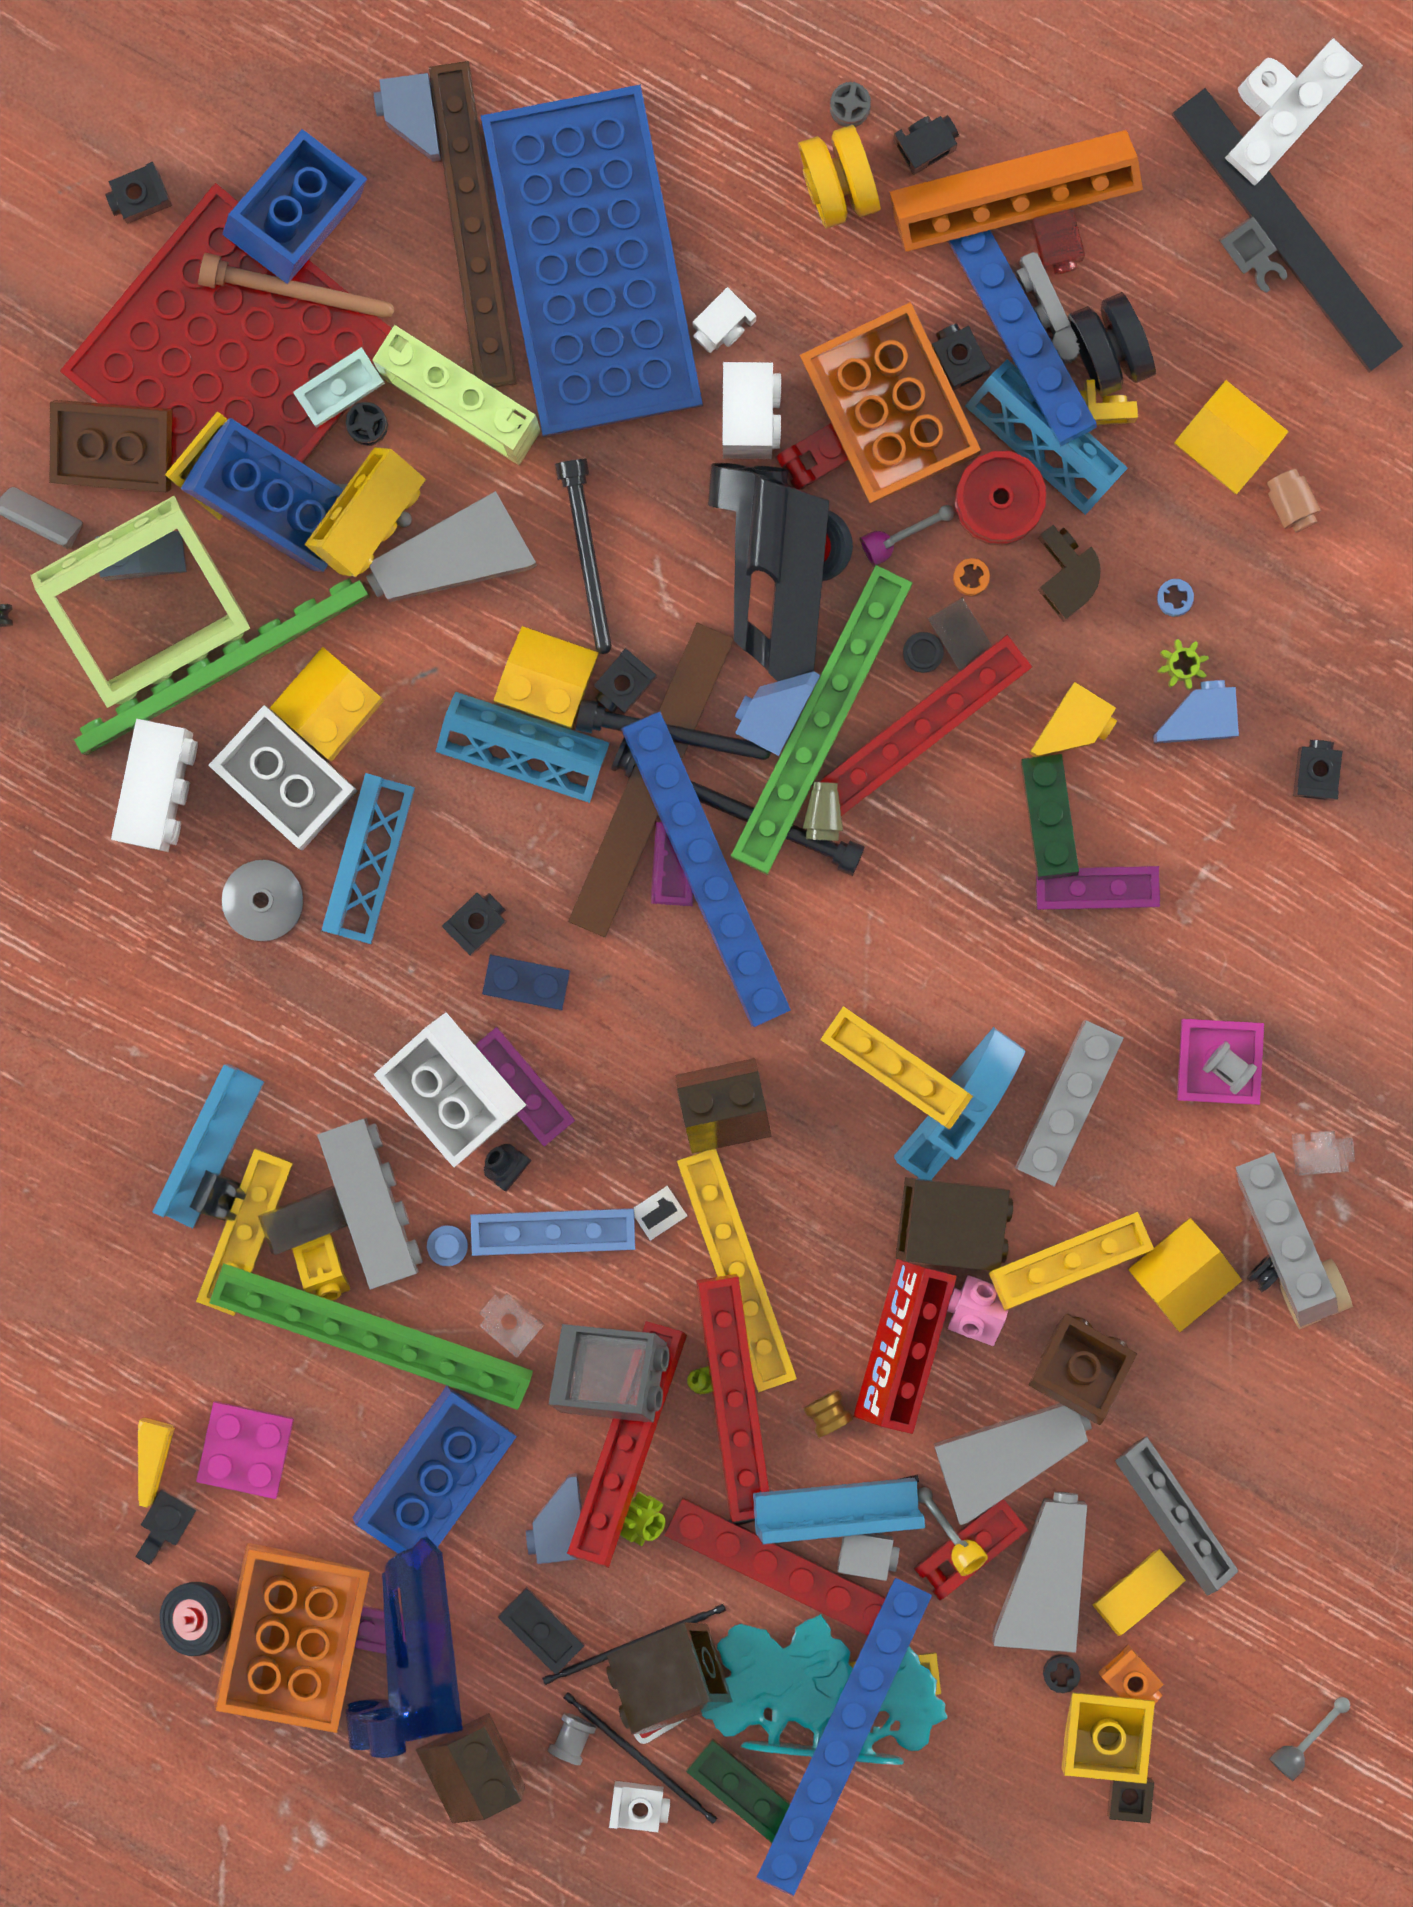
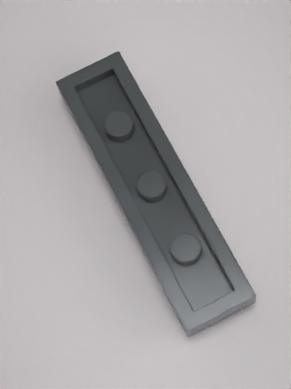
M1147 1436L1135 1442L1115 1460L1207 1596L1218 1591L1239 1572Z

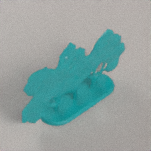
M821 1614L795 1627V1635L792 1637L791 1644L786 1648H782L772 1639L766 1629L743 1624L733 1626L728 1630V1636L722 1638L716 1648L721 1655L723 1665L731 1671V1675L725 1679L733 1702L704 1712L702 1716L705 1719H712L715 1728L724 1737L735 1736L748 1726L758 1724L769 1734L768 1741H745L741 1745L742 1748L761 1752L812 1757L853 1670L849 1665L851 1654L849 1648L840 1639L832 1638L831 1628ZM910 1646L879 1712L886 1711L889 1713V1718L881 1729L878 1726H873V1732H869L856 1762L891 1765L904 1764V1760L899 1756L874 1752L872 1745L879 1739L892 1735L897 1743L908 1751H919L929 1743L932 1726L947 1719L945 1712L946 1704L935 1696L937 1680L932 1676L929 1669L920 1664L918 1655ZM767 1707L772 1709V1721L764 1717V1710ZM896 1720L899 1721V1730L890 1731V1726ZM788 1721H796L804 1728H809L814 1733L813 1746L780 1742V1734Z

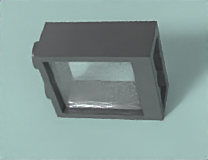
M562 1324L549 1405L561 1413L654 1423L655 1412L660 1410L663 1400V1392L660 1387L662 1371L667 1369L669 1363L667 1342L655 1333Z

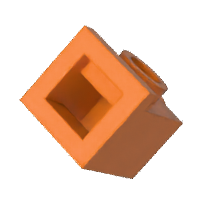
M1129 1644L1098 1671L1103 1680L1119 1697L1154 1700L1155 1704L1162 1697L1159 1689L1164 1685L1163 1682ZM1137 1676L1143 1681L1142 1687L1135 1691L1128 1688V1681L1130 1678Z

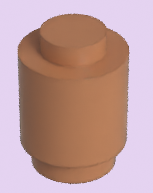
M1297 469L1289 470L1267 482L1270 489L1268 496L1284 529L1293 527L1295 533L1318 522L1315 515L1319 514L1321 509L1305 476L1300 477Z

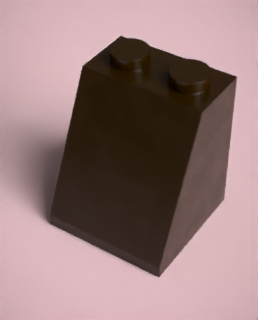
M755 1058L675 1075L684 1125L692 1154L772 1137Z
M683 1622L607 1655L610 1664L606 1668L607 1676L613 1689L618 1690L622 1705L619 1706V1714L624 1726L627 1729L630 1728L631 1734H645L733 1702L708 1624Z
M490 1713L416 1749L452 1823L485 1820L522 1801L525 1784Z

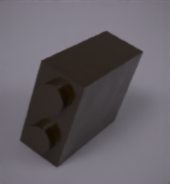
M905 1177L895 1258L907 1262L989 1271L1000 1268L1001 1263H1005L1008 1256V1240L1004 1236L1006 1222H1010L1013 1215V1200L1009 1198L1010 1190Z

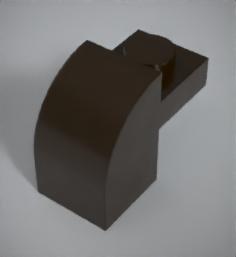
M1052 525L1038 539L1062 570L1042 585L1038 591L1064 622L1082 608L1094 595L1100 581L1101 571L1098 556L1092 546L1078 556L1074 550L1079 546L1065 528L1058 531Z

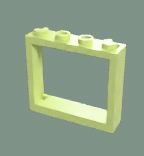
M394 325L372 359L382 379L517 465H520L541 432L534 413L396 325ZM514 410L524 415L526 417L525 420L517 414L513 413Z
M175 495L30 575L37 594L107 708L133 699L137 691L150 684L157 685L169 679L173 671L186 664L193 665L203 660L209 651L222 644L229 645L239 640L244 632L250 629L243 611ZM178 529L228 615L107 681L56 596Z

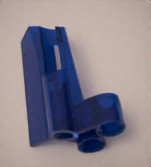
M428 1537L421 1538L412 1548L392 1557L385 1565V1572L382 1573L388 1700H359L349 1703L348 1709L345 1710L349 1747L354 1750L370 1749V1755L376 1758H389L405 1753L407 1750L406 1742L463 1731L443 1553ZM398 1588H400L406 1642L403 1638Z

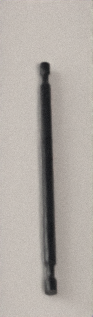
M724 1604L564 1668L556 1675H547L542 1678L545 1685L550 1684L558 1678L567 1677L608 1660L607 1655L683 1622L698 1623L711 1615L725 1612Z
M567 1692L563 1699L573 1704L582 1715L692 1808L701 1812L711 1824L715 1823L718 1819L715 1815L705 1810L696 1799Z

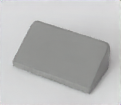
M15 487L9 488L0 497L1 516L66 549L72 547L82 527L81 520Z

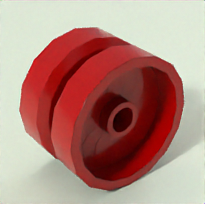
M993 451L977 457L964 470L955 490V511L961 526L973 538L988 545H1008L1023 539L1035 528L1046 506V486L1040 471L1028 458L1012 451ZM1001 490L1005 491L1008 494L1006 499L1008 502L997 504L993 499V494H999Z

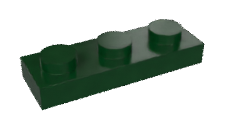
M1062 754L1021 759L1037 879L1046 880L1078 876L1079 866Z
M712 1738L689 1765L686 1772L772 1843L791 1803Z

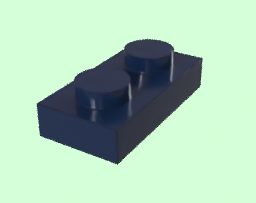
M490 954L482 994L563 1010L570 970Z

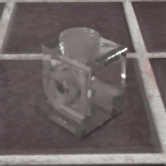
M1335 1131L1311 1132V1140L1305 1141L1304 1134H1292L1296 1175L1349 1171L1348 1162H1354L1355 1160L1352 1137L1335 1138Z
M508 1293L502 1299L494 1295L479 1313L485 1318L479 1326L516 1358L544 1326L541 1320L537 1319ZM506 1314L514 1315L517 1319L516 1327L506 1329L502 1325V1317Z

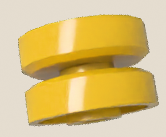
M854 125L833 131L831 143L835 158H831L826 143L818 136L798 142L806 186L826 229L846 222L848 212L844 199L845 195L848 196L854 212L860 217L881 210L873 175Z

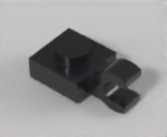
M162 1489L141 1523L142 1527L151 1532L138 1551L136 1558L150 1565L165 1540L176 1546L197 1509Z

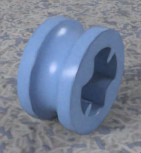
M1181 579L1166 581L1160 587L1157 594L1159 608L1171 617H1179L1186 614L1194 601V593L1191 586ZM1177 587L1179 593H1186L1187 602L1181 601L1183 607L1174 609L1172 603H1165L1164 594L1169 595L1170 593L1168 588Z

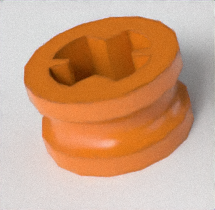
M975 558L965 559L960 562L953 573L954 586L960 593L967 596H975L983 592L990 580V572L986 564ZM967 566H973V571L977 567L982 572L983 576L978 579L979 586L976 588H970V583L966 587L960 580L965 575L964 568Z

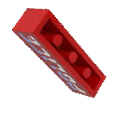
M899 1259L896 1260L853 1417L880 1427L913 1434L957 1276Z

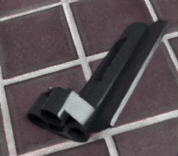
M712 463L708 505L736 511L734 641L745 652L754 657L777 681L813 672L829 500L790 487L787 483L788 470L773 466L747 467L733 463ZM755 571L765 572L775 582L770 639L748 620L751 576Z

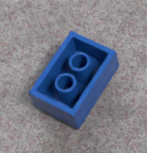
M301 129L228 214L222 235L288 284L358 202L367 178Z

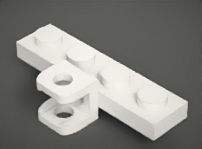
M1334 38L1327 43L1297 78L1277 60L1266 58L1238 87V92L1243 101L1261 118L1229 152L1225 159L1255 186L1363 65Z

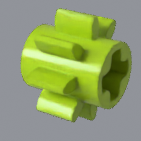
M1176 639L1174 641V653H1170L1167 650L1160 652V655L1167 659L1166 666H1162L1157 671L1158 673L1168 672L1170 677H1172L1168 685L1170 688L1177 681H1184V686L1189 690L1192 688L1191 677L1195 675L1200 679H1204L1207 676L1199 668L1200 663H1204L1209 657L1205 655L1199 657L1195 652L1198 642L1195 641L1189 648H1183L1181 641ZM1178 654H1182L1185 660L1192 659L1193 666L1187 669L1188 675H1184L1181 669L1175 670L1173 667V663L1179 660Z
M637 1492L636 1497L632 1498L620 1536L640 1546H643L645 1540L653 1541L657 1539L665 1527V1517L659 1512L663 1507V1503L650 1495L646 1496L641 1492Z

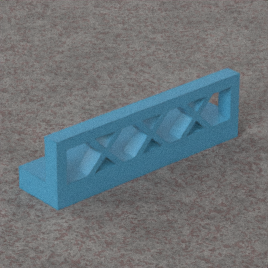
M1008 359L990 375L965 405L970 412L1017 454L1028 458L1040 471L1041 475L1085 515L1128 469L1089 432L1060 447L1018 368ZM990 392L1001 402L1003 413H992L980 401ZM1014 423H1024L1032 431L1033 441L1022 440L1017 436ZM1044 450H1054L1062 457L1063 468H1053L1047 463ZM1074 477L1085 478L1097 489L1096 492L1087 499L1076 489Z
M455 692L445 714L435 752L590 803L610 743ZM450 731L466 735L472 744L461 746L449 742ZM494 745L505 748L511 757L505 759L494 757L488 748ZM533 758L542 760L549 770L543 772L533 770L527 763V760ZM575 771L589 776L587 786L570 782L565 774Z
M365 773L321 931L372 944L415 787ZM382 787L404 793L400 810L386 818L377 804ZM376 811L381 820L371 826ZM398 817L393 832L388 822ZM384 825L391 837V843L388 850L374 857L366 843L368 834ZM365 850L370 860L360 865ZM386 857L382 871L377 861ZM373 864L381 878L379 886L363 896L355 882L359 871ZM354 889L359 899L349 904ZM375 896L374 904L371 911L366 900ZM362 903L370 917L365 934L342 928L347 911Z
M230 1064L223 1065L152 1211L153 1213L161 1217L167 1216L192 1229L195 1227L201 1213L190 1208V1205L205 1171L208 1170L221 1174L265 1081Z
M915 1478L753 1493L755 1531L762 1544L925 1528L924 1515L918 1509L917 1481Z

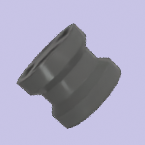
M846 82L839 85L833 91L830 99V113L838 125L843 127L854 125V127H857L869 115L871 98L868 91L862 85L855 82Z

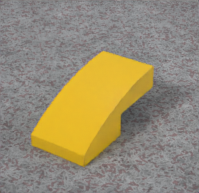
M1158 1549L1153 1551L1130 1574L1118 1580L1092 1606L1116 1635L1121 1636L1157 1607L1186 1580L1164 1553Z

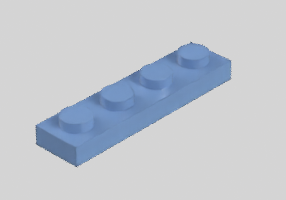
M634 1208L470 1215L472 1256L636 1249Z

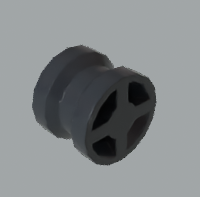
M358 403L349 410L346 416L345 424L347 431L353 440L360 445H376L387 434V417L381 408L374 403Z

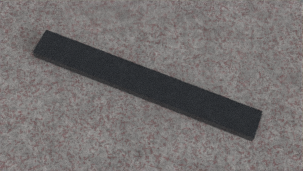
M1204 88L1172 113L1174 119L1249 217L1253 216L1276 247V252L1370 373L1403 347L1401 342L1272 174L1268 171L1254 186L1225 159L1243 136L1207 89Z

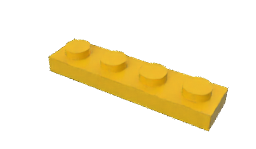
M844 1006L820 1039L949 1130L973 1097V1095Z
M254 1149L240 1188L246 1194L245 1199L235 1198L231 1212L237 1215L234 1221L227 1220L196 1302L232 1316L236 1315L237 1312L209 1303L224 1263L252 1273L294 1164L293 1162L259 1149Z
M1136 1212L995 1269L989 1275L1006 1311L1154 1250V1247L1139 1213Z

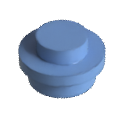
M451 1225L438 1227L430 1234L427 1241L429 1256L435 1263L442 1266L458 1264L465 1257L468 1250V1241L465 1234L459 1228Z

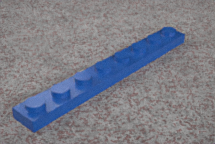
M661 712L653 713L622 727V733L751 1026L756 1027L791 1011Z
M897 1578L894 1579L756 1877L757 1880L794 1897L930 1602L931 1594Z

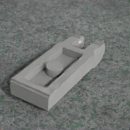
M1032 252L1021 257L1019 261L1021 269L1016 271L1017 277L1025 293L1033 292L1038 306L1033 309L1044 329L1050 328L1053 334L1052 343L1063 363L1071 364L1077 358V354L1080 353L1079 343L1076 342L1077 338L1038 254Z

